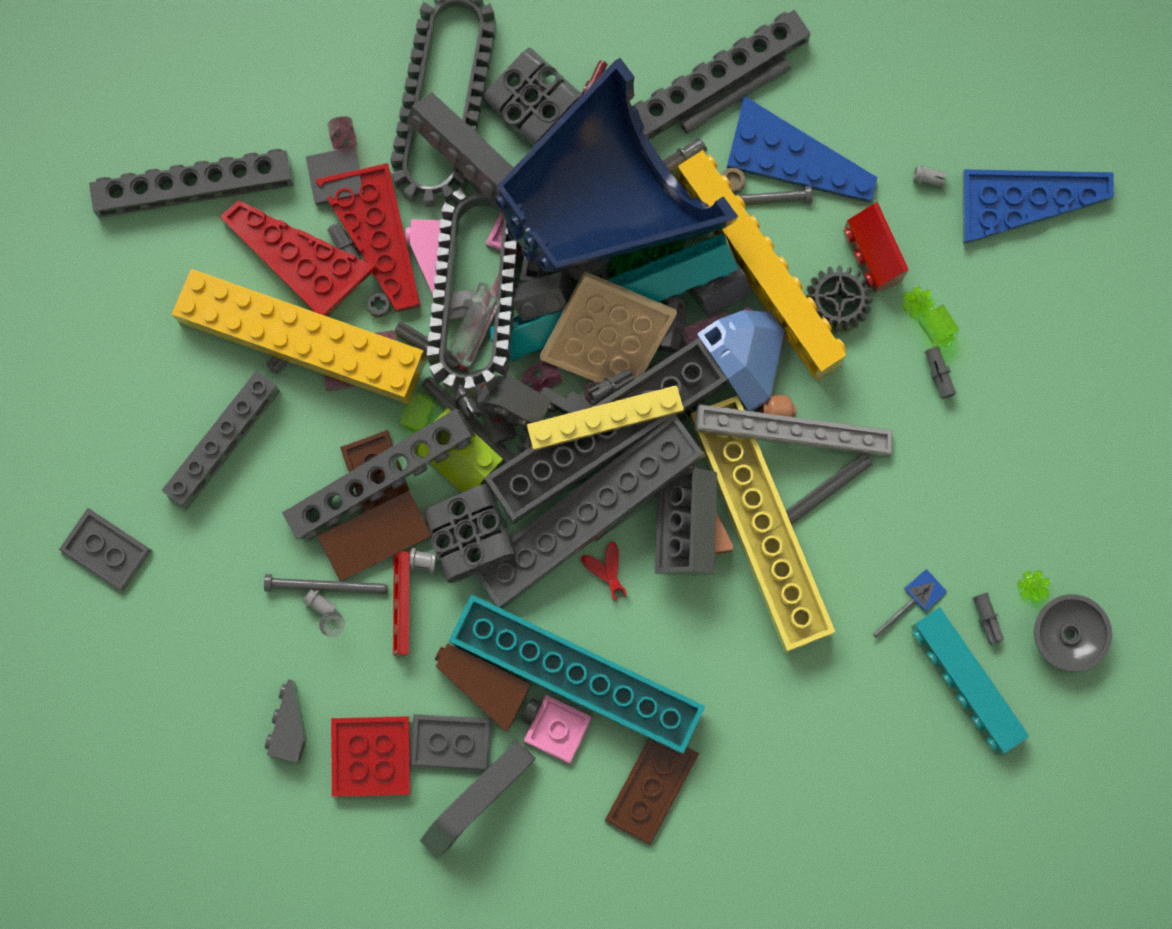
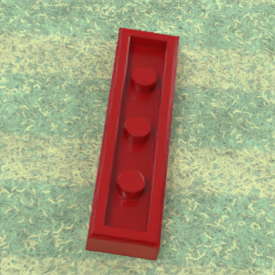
M399 552L393 556L394 656L409 655V552Z

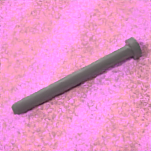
M805 186V190L744 194L739 196L745 204L805 200L806 204L812 203L811 186Z

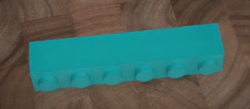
M941 607L911 626L914 630L912 632L913 637L919 645L924 644L929 651L926 654L928 659L934 666L938 665L943 672L941 675L943 681L949 688L953 686L958 693V696H956L957 701L963 709H969L973 715L971 718L972 723L979 731H984L988 737L986 743L994 753L1005 754L1030 737Z

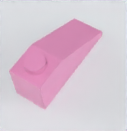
M411 219V227H406V242H410L412 252L433 296V289H435L434 277L437 275L435 266L436 261H438V236L441 233L439 229L440 220Z

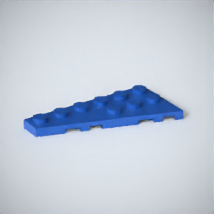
M744 96L727 168H738L745 173L802 187L811 186L815 190L871 203L877 181L875 175Z
M964 169L963 244L1110 200L1114 197V173Z

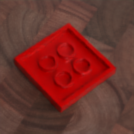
M409 716L331 718L332 797L410 795Z

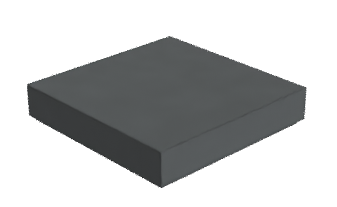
M354 146L306 156L316 206L329 203L327 200L329 196L335 200V194L341 188H349L355 196L359 195V189L362 185L360 175L323 183L322 187H319L315 180L358 170L359 165ZM342 191L338 194V199L351 197L352 195L349 191Z

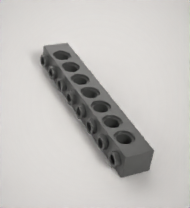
M793 10L790 13H781L772 24L760 26L751 37L747 39L743 37L734 43L733 48L728 51L721 50L715 54L712 61L707 64L704 62L698 64L693 68L691 74L686 77L684 75L677 77L671 83L672 85L665 90L660 88L647 101L635 103L634 105L638 109L644 126V131L642 132L648 140L809 42L811 33L797 12ZM782 33L786 38L778 40L774 37V34ZM759 45L764 47L765 51L758 53L753 47ZM741 58L745 63L743 65H736L732 60ZM721 71L724 76L722 78H715L712 72ZM695 83L701 84L704 87V89H702L701 91H695L691 88V86ZM674 96H679L683 99V102L675 104L670 99ZM652 109H659L662 111V115L655 117L650 114V111Z
M272 149L266 154L247 153L242 158L223 157L218 162L212 163L198 161L193 166L174 165L169 170L163 171L150 169L145 171V174L139 175L125 173L120 178L101 177L96 179V182H90L89 186L93 212L98 218L290 187L294 186L287 150ZM263 166H271V170L267 174L259 173ZM239 170H246V171H247V173H246V175H245L244 177H242V178H236V177H235V174H236L237 171H239ZM214 174H222V178L218 182H211V177ZM190 178H197V182L193 186H187L186 182ZM173 182L170 189L162 190L164 183ZM141 186H148V190L144 194H137ZM123 190L121 197L113 198L115 191Z
M454 409L285 510L282 514L296 539L305 538L306 541L311 540L320 534L319 529L327 525L330 528L341 522L340 517L344 514L349 513V515L360 511L363 508L361 504L369 499L371 502H374L385 495L383 491L390 487L396 489L406 483L405 478L411 474L418 476L427 471V465L433 461L436 464L450 457L448 452L457 448L459 451L471 444L470 439L474 438L475 434L462 411ZM443 431H448L451 436L450 442L446 445H443L440 441V435ZM422 444H426L429 448V453L424 458L418 454V448ZM403 456L407 461V466L403 471H400L396 463ZM380 469L385 473V480L381 484L375 480V474ZM358 482L362 484L364 489L359 497L353 491L355 484ZM336 495L342 500V505L339 509H335L332 505V500ZM314 508L320 512V519L317 522L311 519V512Z

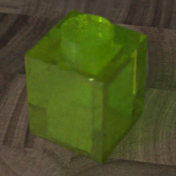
M944 304L922 316L918 322L934 347L942 344L943 347L950 344L956 339L954 335L959 331V327Z
M419 393L416 396L412 395L409 404L405 406L399 422L401 427L418 432L428 426L435 409L434 403L430 402L431 398Z

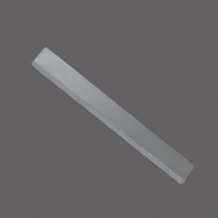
M698 405L696 407V432L885 457L892 455V430L707 405Z

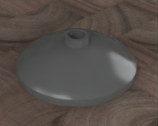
M1069 594L1051 600L1040 610L1034 624V640L1039 653L1049 664L1063 671L1080 672L1094 667L1106 656L1112 641V628L1107 614L1099 604L1085 596ZM1066 630H1070L1073 633L1072 639L1066 638Z

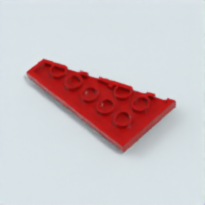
M388 163L315 179L319 187H322L323 183L360 175L362 185L359 189V195L355 196L349 188H341L336 192L335 200L331 196L327 197V200L365 262L376 266L377 269L373 272V275L396 312L420 307V300ZM342 191H349L352 195L351 197L338 199V194Z
M239 200L220 216L222 221L315 313L327 316L377 269L375 265L360 260L348 252L333 247L332 244L300 229H295L281 220L274 219Z

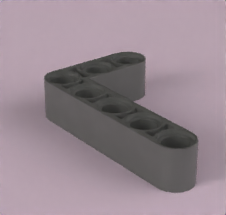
M517 740L433 822L420 839V842L439 859L454 844L463 831L536 758Z

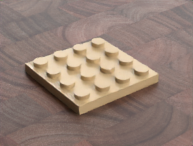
M584 271L540 354V360L599 384L603 382L605 377L611 378L623 370H630L634 379H636L646 371L677 315L676 309Z

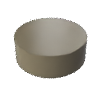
M728 168L722 173L730 181L732 186L730 189L733 194L743 189L745 175L740 169Z

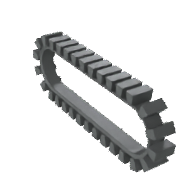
M433 0L437 4L434 9L426 2H423L419 10L421 18L429 20V22L417 19V34L415 33L414 48L411 50V63L409 62L408 77H406L405 82L406 92H403V107L400 108V122L397 123V137L395 136L394 151H392L390 160L392 168L403 167L401 171L392 172V176L397 188L406 182L410 184L403 192L405 198L413 203L418 192L424 193L423 201L425 206L435 207L433 194L443 192L446 203L454 200L452 195L454 191L450 186L455 183L464 189L468 182V179L465 178L463 173L458 172L455 166H453V171L448 179L439 185L424 186L415 182L410 177L407 168L414 129L404 123H408L409 109L420 101L435 21L445 9L462 6L473 11L480 21L462 118L477 133L480 121L479 113L482 111V98L485 94V84H487L488 69L490 68V55H492L493 40L495 41L496 24L484 23L495 20L491 4L489 3L481 9L478 8L484 2L483 0Z
M473 183L475 195L466 198L460 188L452 193L455 205L457 206L456 209L444 203L441 210L443 219H440L439 226L441 233L438 236V261H436L435 266L437 275L434 277L435 289H433L432 297L434 303H432L431 332H429L428 337L430 346L427 347L429 368L437 385L443 381L446 393L456 396L459 385L465 386L467 398L478 397L475 385L482 382L485 383L489 392L493 391L498 387L496 376L493 375L494 371L503 376H507L510 367L507 359L511 358V331H513L515 310L513 297L517 285L518 247H520L519 242L513 241L507 231L509 225L504 217L492 357L488 365L476 374L460 375L453 372L446 365V352L459 221L465 212L476 206H491L502 213L498 206L486 197Z

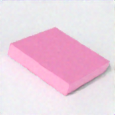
M545 695L524 742L570 764L592 716Z

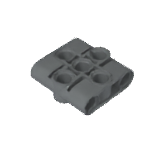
M529 47L489 87L482 100L534 147L583 94L559 74L556 68L548 64ZM548 76H555L553 83L545 84V79ZM514 78H521V82L517 86H510ZM538 94L535 102H528L530 95ZM556 110L554 117L550 119L545 118L547 111ZM521 112V117L518 120H511L513 113Z
M487 484L472 488L424 510V515L432 535L431 544L438 553L448 583L468 578L506 562L515 556L506 530V520L501 516L495 496ZM465 505L464 513L458 516L457 511L459 507ZM496 518V525L492 529H488L490 520ZM473 528L472 536L466 539L465 534L467 530ZM450 538V544L443 549V541ZM481 551V558L477 562H473L475 553Z

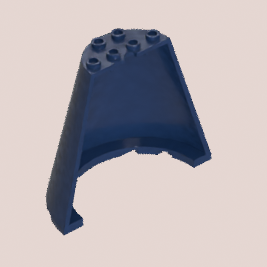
M621 58L615 60L497 185V196L494 197V200L509 225L507 228L509 236L513 241L519 242L526 260L529 262L533 260L545 272H555L722 230L732 225L738 218V215L724 196L716 200L711 207L697 198L693 200L665 166L654 146L642 132L644 131V126L638 109L635 105L632 106L630 104V100L635 96V77Z

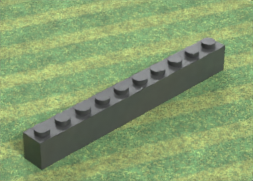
M433 92L412 105L407 118L410 126L421 134L432 147H435L449 163L453 164L463 173L466 179L470 180L486 197L496 204L494 197L497 196V185L514 167ZM612 258L567 268L566 270L577 281L580 280L584 271L599 277L606 271Z

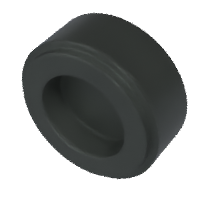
M534 698L530 699L521 717L522 722L528 725L531 724L540 706V701Z

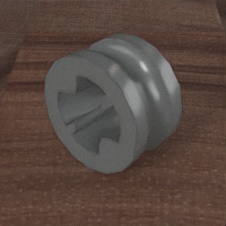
M372 294L367 301L368 309L375 317H384L390 311L391 305L385 294ZM378 299L382 303H386L385 307L382 306L383 310L377 311L376 307H372V304H376L375 301Z

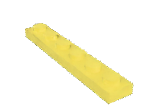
M676 385L527 424L533 451L673 415L683 412L684 409Z

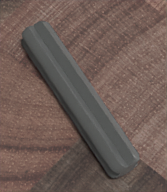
M400 321L394 330L395 334L427 353V347L430 346L428 337ZM447 349L446 365L456 370L461 362V358Z

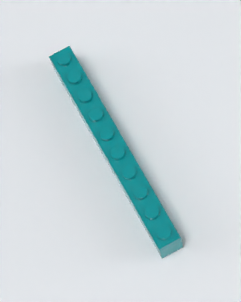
M722 233L606 281L660 303L665 298L681 295L690 288L703 286L710 280L720 276H728L733 271L738 270L727 238ZM563 310L524 322L520 315L514 317L513 331H511V358L507 360L516 361L523 355L543 350ZM494 326L490 327L492 342L494 336Z

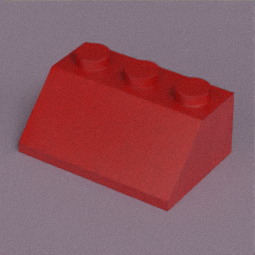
M878 202L848 219L843 230L846 241L852 243L855 249L853 255L856 263L859 266L862 265L866 273L863 275L864 279L868 281L866 285L868 288L872 287L874 293L901 283L909 271Z

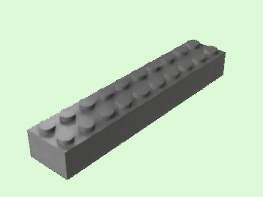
M697 338L595 406L677 385L684 409L683 412L675 414L678 417L726 386L728 379L701 339ZM673 415L533 451V447H530L484 477L485 482L512 523L515 524L624 453Z

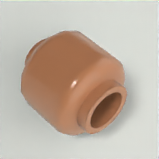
M772 394L771 399L757 408V412L796 417V405L792 404L791 398L788 395Z

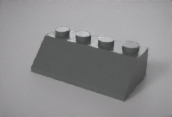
M690 468L658 491L655 574L689 576L714 574L717 472Z

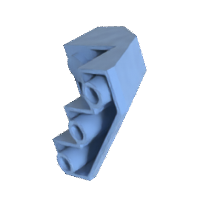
M743 310L718 319L697 333L748 411L752 412L771 399L785 337L784 329L771 312Z

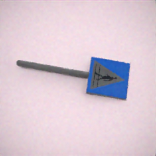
M927 569L904 588L912 599L873 634L875 638L915 603L926 611L947 592Z

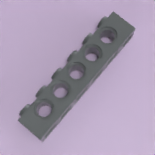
M256 370L161 491L187 510L279 394L280 390L277 385Z

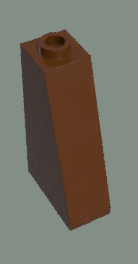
M447 643L445 648L441 646L435 657V661L438 662L436 667L503 730L509 732L531 688V684Z

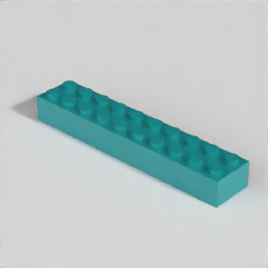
M472 594L449 639L452 645L683 755L705 708L704 705Z

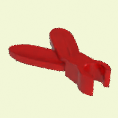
M610 542L606 548L605 565L592 556L583 555L581 557L582 563L587 570L603 581L608 582L612 599L617 602V598L614 596L615 591L622 590L624 597L627 596L626 589L621 586L617 579L619 550L615 542Z

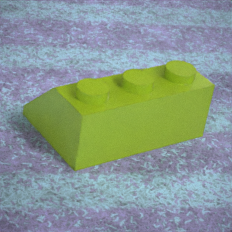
M447 408L436 420L448 414L451 410ZM443 431L440 435V441L443 445L448 444L451 439L450 433ZM474 433L475 437L470 439L471 444L459 451L457 448L448 452L450 457L436 464L435 461L430 463L461 493L484 485L486 483L484 477L504 465L503 459L476 433ZM426 444L420 445L418 453L426 457L429 453L428 446Z

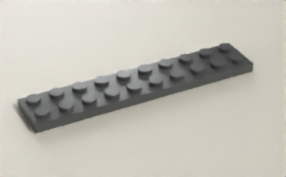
M674 414L510 538L515 553L512 559L477 573L476 576L496 606L503 609L706 455Z

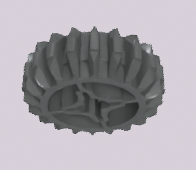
M841 265L837 267L836 272H834L831 266L827 268V274L822 270L819 271V279L817 277L811 279L813 285H808L806 291L810 294L805 295L806 298L810 297L815 302L818 308L816 312L820 318L824 317L831 327L835 326L836 333L840 332L841 326H843L846 332L850 331V324L858 328L860 325L858 320L864 322L867 318L864 313H870L871 311L870 306L866 304L873 302V298L867 296L871 293V288H863L868 282L867 279L859 281L861 273L857 272L854 276L851 275V267L847 268L846 273L842 272ZM835 282V287L832 292H825V294H819V291L823 286H825L828 283ZM844 283L851 286L856 292L857 296H855V293H849L848 291H846ZM838 290L839 295L842 296L841 299L843 298V301L839 309V303H836V300H833ZM820 303L829 306L833 310V316L828 314ZM858 304V309L854 313L842 317L843 308Z

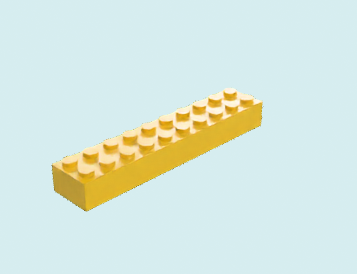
M703 150L678 166L676 180L685 188L693 200L697 198L711 207L716 200L724 196L736 212L738 218L732 225L712 233L714 236L722 233L725 234L736 263L746 274L750 288L767 312H771L782 326L787 341L817 382L842 365L846 357L845 351H847L845 345L839 338H834L830 332L832 328L829 322L824 317L821 319L816 312L818 308L815 302L810 297L806 298L801 291L803 289L801 282L797 277L792 278L787 271L789 267L782 256L778 257L775 254L772 241L768 236L764 237L759 231L760 225L753 215L749 216L745 211L746 205L739 195L735 196L733 194L728 178L725 175L721 176L719 174L714 158L711 155L707 156Z
M193 269L189 272L172 312L174 318L186 326L408 405L427 361L424 351Z

